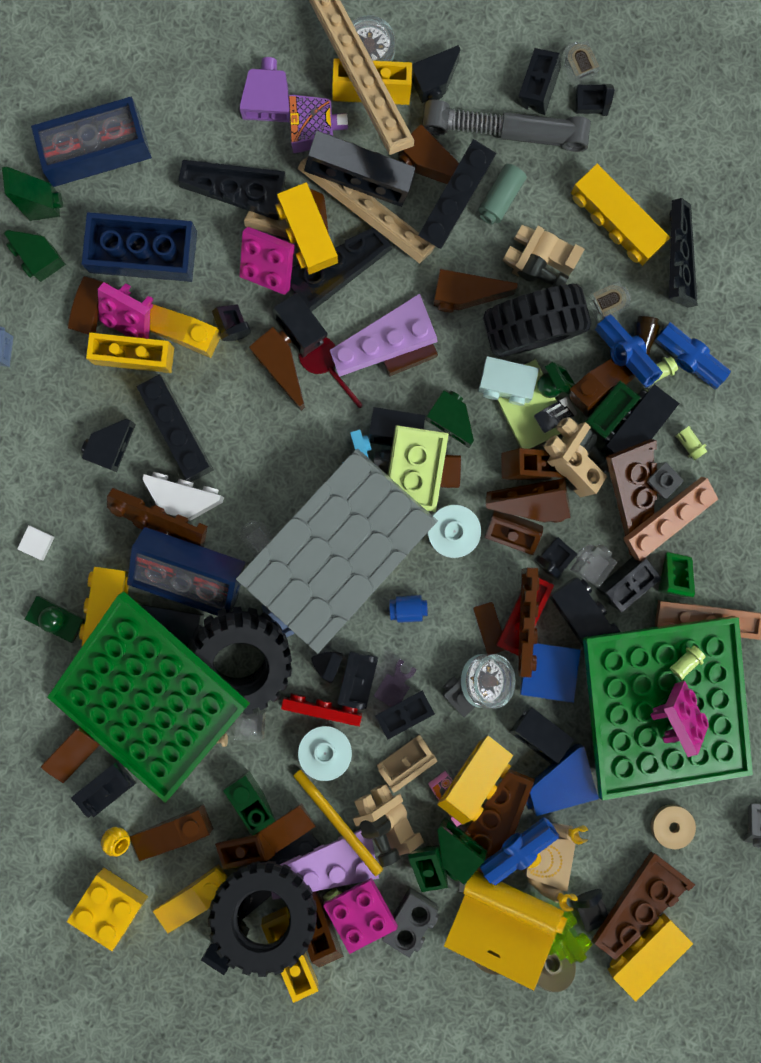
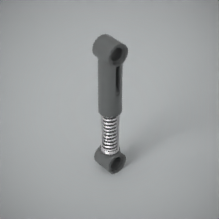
M442 100L426 101L422 119V126L431 135H444L447 133V130L453 129L454 131L456 128L458 131L462 129L463 132L467 130V133L469 130L472 133L476 131V134L478 131L481 134L489 132L490 135L492 133L494 135L499 133L500 139L562 146L565 150L572 152H583L588 149L591 125L589 119L581 116L560 119L504 112L502 117L501 115L497 117L496 114L488 116L487 113L483 115L482 112L478 115V112L474 114L473 111L469 114V111L465 113L464 110L460 113V110L456 112L455 109H450V105Z

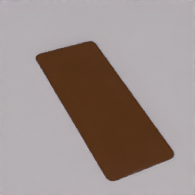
M493 602L474 607L473 610L487 654L492 655L505 651V649L496 645L502 629Z

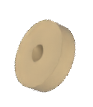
M670 804L659 808L655 812L651 821V830L655 839L664 847L681 849L693 840L696 824L693 816L686 809ZM676 822L677 829L670 831V824Z

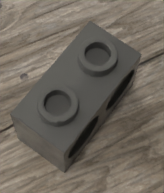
M410 887L392 915L398 925L397 930L382 937V941L410 958L414 951L418 952L425 941L423 935L428 928L432 929L439 918L437 904ZM416 907L426 909V913L421 917L414 916L412 911ZM402 930H408L412 933V936L407 940H402L398 937V934Z

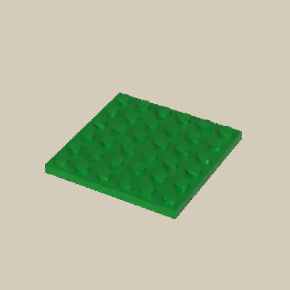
M124 591L113 601L47 697L165 803L250 704Z
M731 616L583 637L598 798L603 801L753 775L739 617ZM695 645L706 656L703 659L704 663L702 665L698 664L681 680L671 671L670 667L687 652V647L691 648ZM685 681L688 688L694 691L697 698V706L700 712L706 715L709 723V728L698 755L687 757L680 741L664 743L662 737L666 736L664 732L673 729L668 717L653 720L650 715L654 712L653 708L666 704L674 684Z

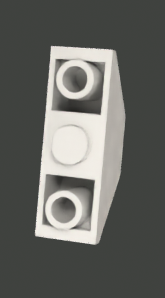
M153 472L152 476L145 474L143 476V481L156 505L164 508L168 515L176 517L179 514L191 521L223 503L224 497L218 495L219 490L203 486V490L192 488L194 484L192 482L178 479L177 483L167 481V475Z

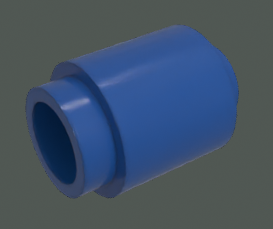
M421 595L396 596V599H390L391 620H397L398 623L422 622L423 616H428L427 600H422Z

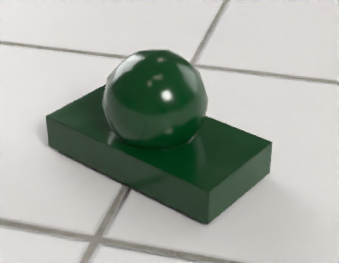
M555 362L546 365L545 368L548 373L543 374L537 384L540 394L546 398H554L561 392L570 395V388L575 383L568 370Z
M620 380L585 422L606 439L641 397Z
M36 596L24 620L40 627L45 632L52 633L70 643H74L81 625L86 619L41 596Z

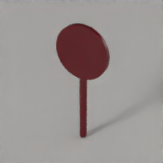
M325 337L323 339L324 343L304 358L299 354L300 362L308 372L313 374L330 372L357 407L362 408V403L333 369L335 364L330 350L335 347V344L329 338Z

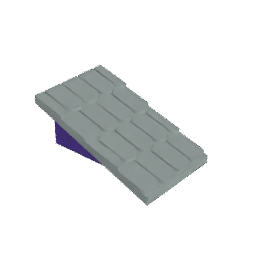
M356 449L255 557L236 580L318 654L438 520L365 454Z

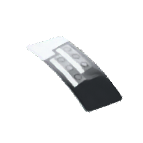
M565 397L535 414L534 417L542 431L546 433L555 428L560 420L567 417L572 418L577 415V412L570 399Z

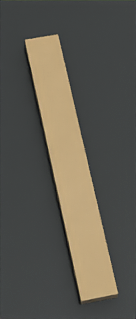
M309 0L388 154L391 155L413 147L414 139L341 1Z

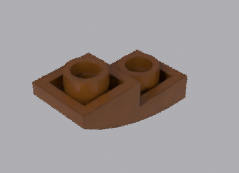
M88 276L83 277L74 298L68 329L88 335L89 332L96 333L99 315L98 288L105 281Z

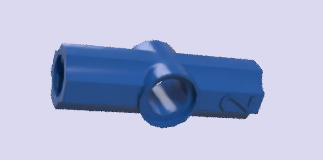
M612 315L605 317L597 324L595 331L611 348V357L615 364L619 366L626 365L645 388L661 377L663 372L646 354V345L641 337H631Z
M671 322L666 325L654 340L675 357V362L678 366L688 373H695L714 390L727 379L731 370L710 354V349L703 342L695 338H689Z
M545 817L533 824L522 834L520 832L513 834L503 843L499 851L481 864L480 869L484 877L495 886L515 870L526 869L536 860L538 853L559 839V834L552 823Z

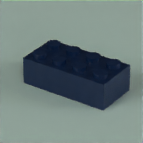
M87 212L82 265L89 273L192 282L197 230L192 221Z

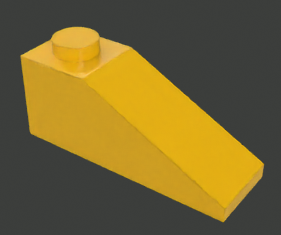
M154 304L150 310L151 333L209 358L212 357L220 339L218 328L196 318Z
M219 864L153 910V913L167 934L210 908L216 891L228 878Z

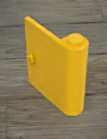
M476 871L465 885L463 892L465 896L444 947L534 991L557 933L562 934L568 918L563 917L564 910L504 882L494 886L492 883H489L482 872Z

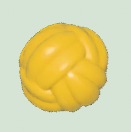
M112 827L106 830L101 839L102 850L109 856L116 857L122 855L130 845L129 834L120 827Z

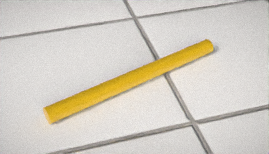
M302 770L296 772L293 776L374 876L379 875L383 871L381 865Z

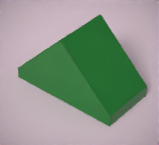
M666 552L658 592L680 597H694L695 585L692 557Z

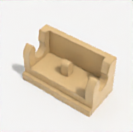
M419 734L377 764V767L393 793H395L438 761Z

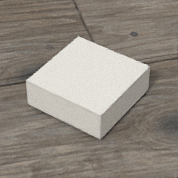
M28 525L17 549L39 560H44L55 537Z

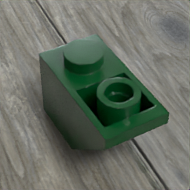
M11 230L4 232L9 240L6 243L7 247L15 257L19 255L24 261L21 267L30 278L35 276L42 282L66 265L45 236Z
M250 771L228 784L223 790L251 835L257 834L276 821L265 794Z

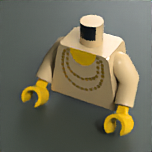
M552 823L559 834V839L538 853L536 860L524 869L523 872L528 882L540 894L559 903L562 910L573 911L574 909L567 905V898L573 901H578V898L572 893L564 895L563 891H568L575 845L588 841V839L580 838L578 832H586L588 828L582 825L574 829L569 825Z

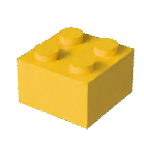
M103 868L95 876L67 920V923L110 951H113L148 896L106 868Z

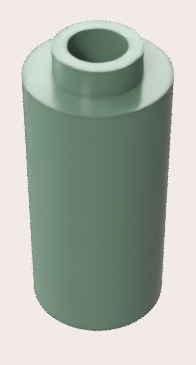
M512 164L504 165L478 209L481 219L486 223L494 224L502 221L527 179L526 174L520 168Z

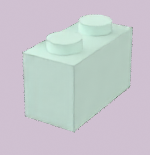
M487 356L478 392L483 393V397L498 400L499 397L509 399L511 404L524 406L525 403H530L532 400L539 368Z

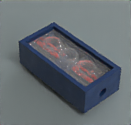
M132 96L31 126L43 173L53 187L152 158L141 117Z
M144 527L131 549L127 585L218 616L217 611L226 609V612L232 611L238 599L241 586L236 578L244 571L246 562Z

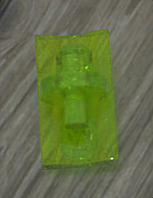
M566 911L563 917L568 918L562 934H556L548 956L556 953L560 961L567 958L570 964L576 961L582 963L587 959L585 953L592 946V943L584 933H579L576 937L572 935L569 929L577 924V920L571 911Z

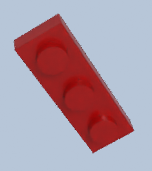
M539 578V590L536 597L539 611L538 617H535V626L554 587L553 584ZM521 592L496 643L497 646L517 656L519 655Z
M291 693L290 697L285 696L281 707L282 710L359 727L362 713H358L356 708L342 705V709L331 707L332 702L317 699L316 703L306 701V696Z

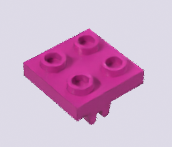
M247 227L243 230L239 277L285 295L290 291L295 245Z
M103 282L98 288L99 321L106 327L114 328L127 337L149 339L150 310L153 307V304H151L153 298L148 296L141 303L130 297V285L125 283L117 290Z
M685 681L674 684L666 704L653 708L654 712L650 715L653 720L668 717L673 729L664 732L666 735L662 737L664 743L680 741L687 757L698 755L709 728V723L706 715L701 713L697 706V698L694 691L688 688Z
M372 878L333 897L323 905L349 954L397 930L398 927Z

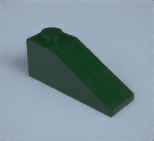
M2 167L5 195L29 221L60 217L59 208H63L62 196L51 183L10 167Z

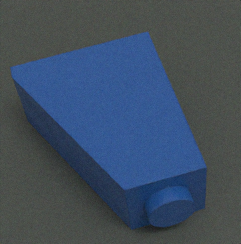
M580 743L573 745L566 751L558 764H551L534 778L535 780L526 806L528 810L532 809L534 814L539 816L599 799L583 745Z

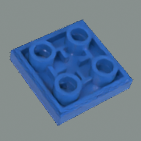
M539 643L534 644L533 655L537 657L536 671H532V677H522L520 695L574 703L581 650Z

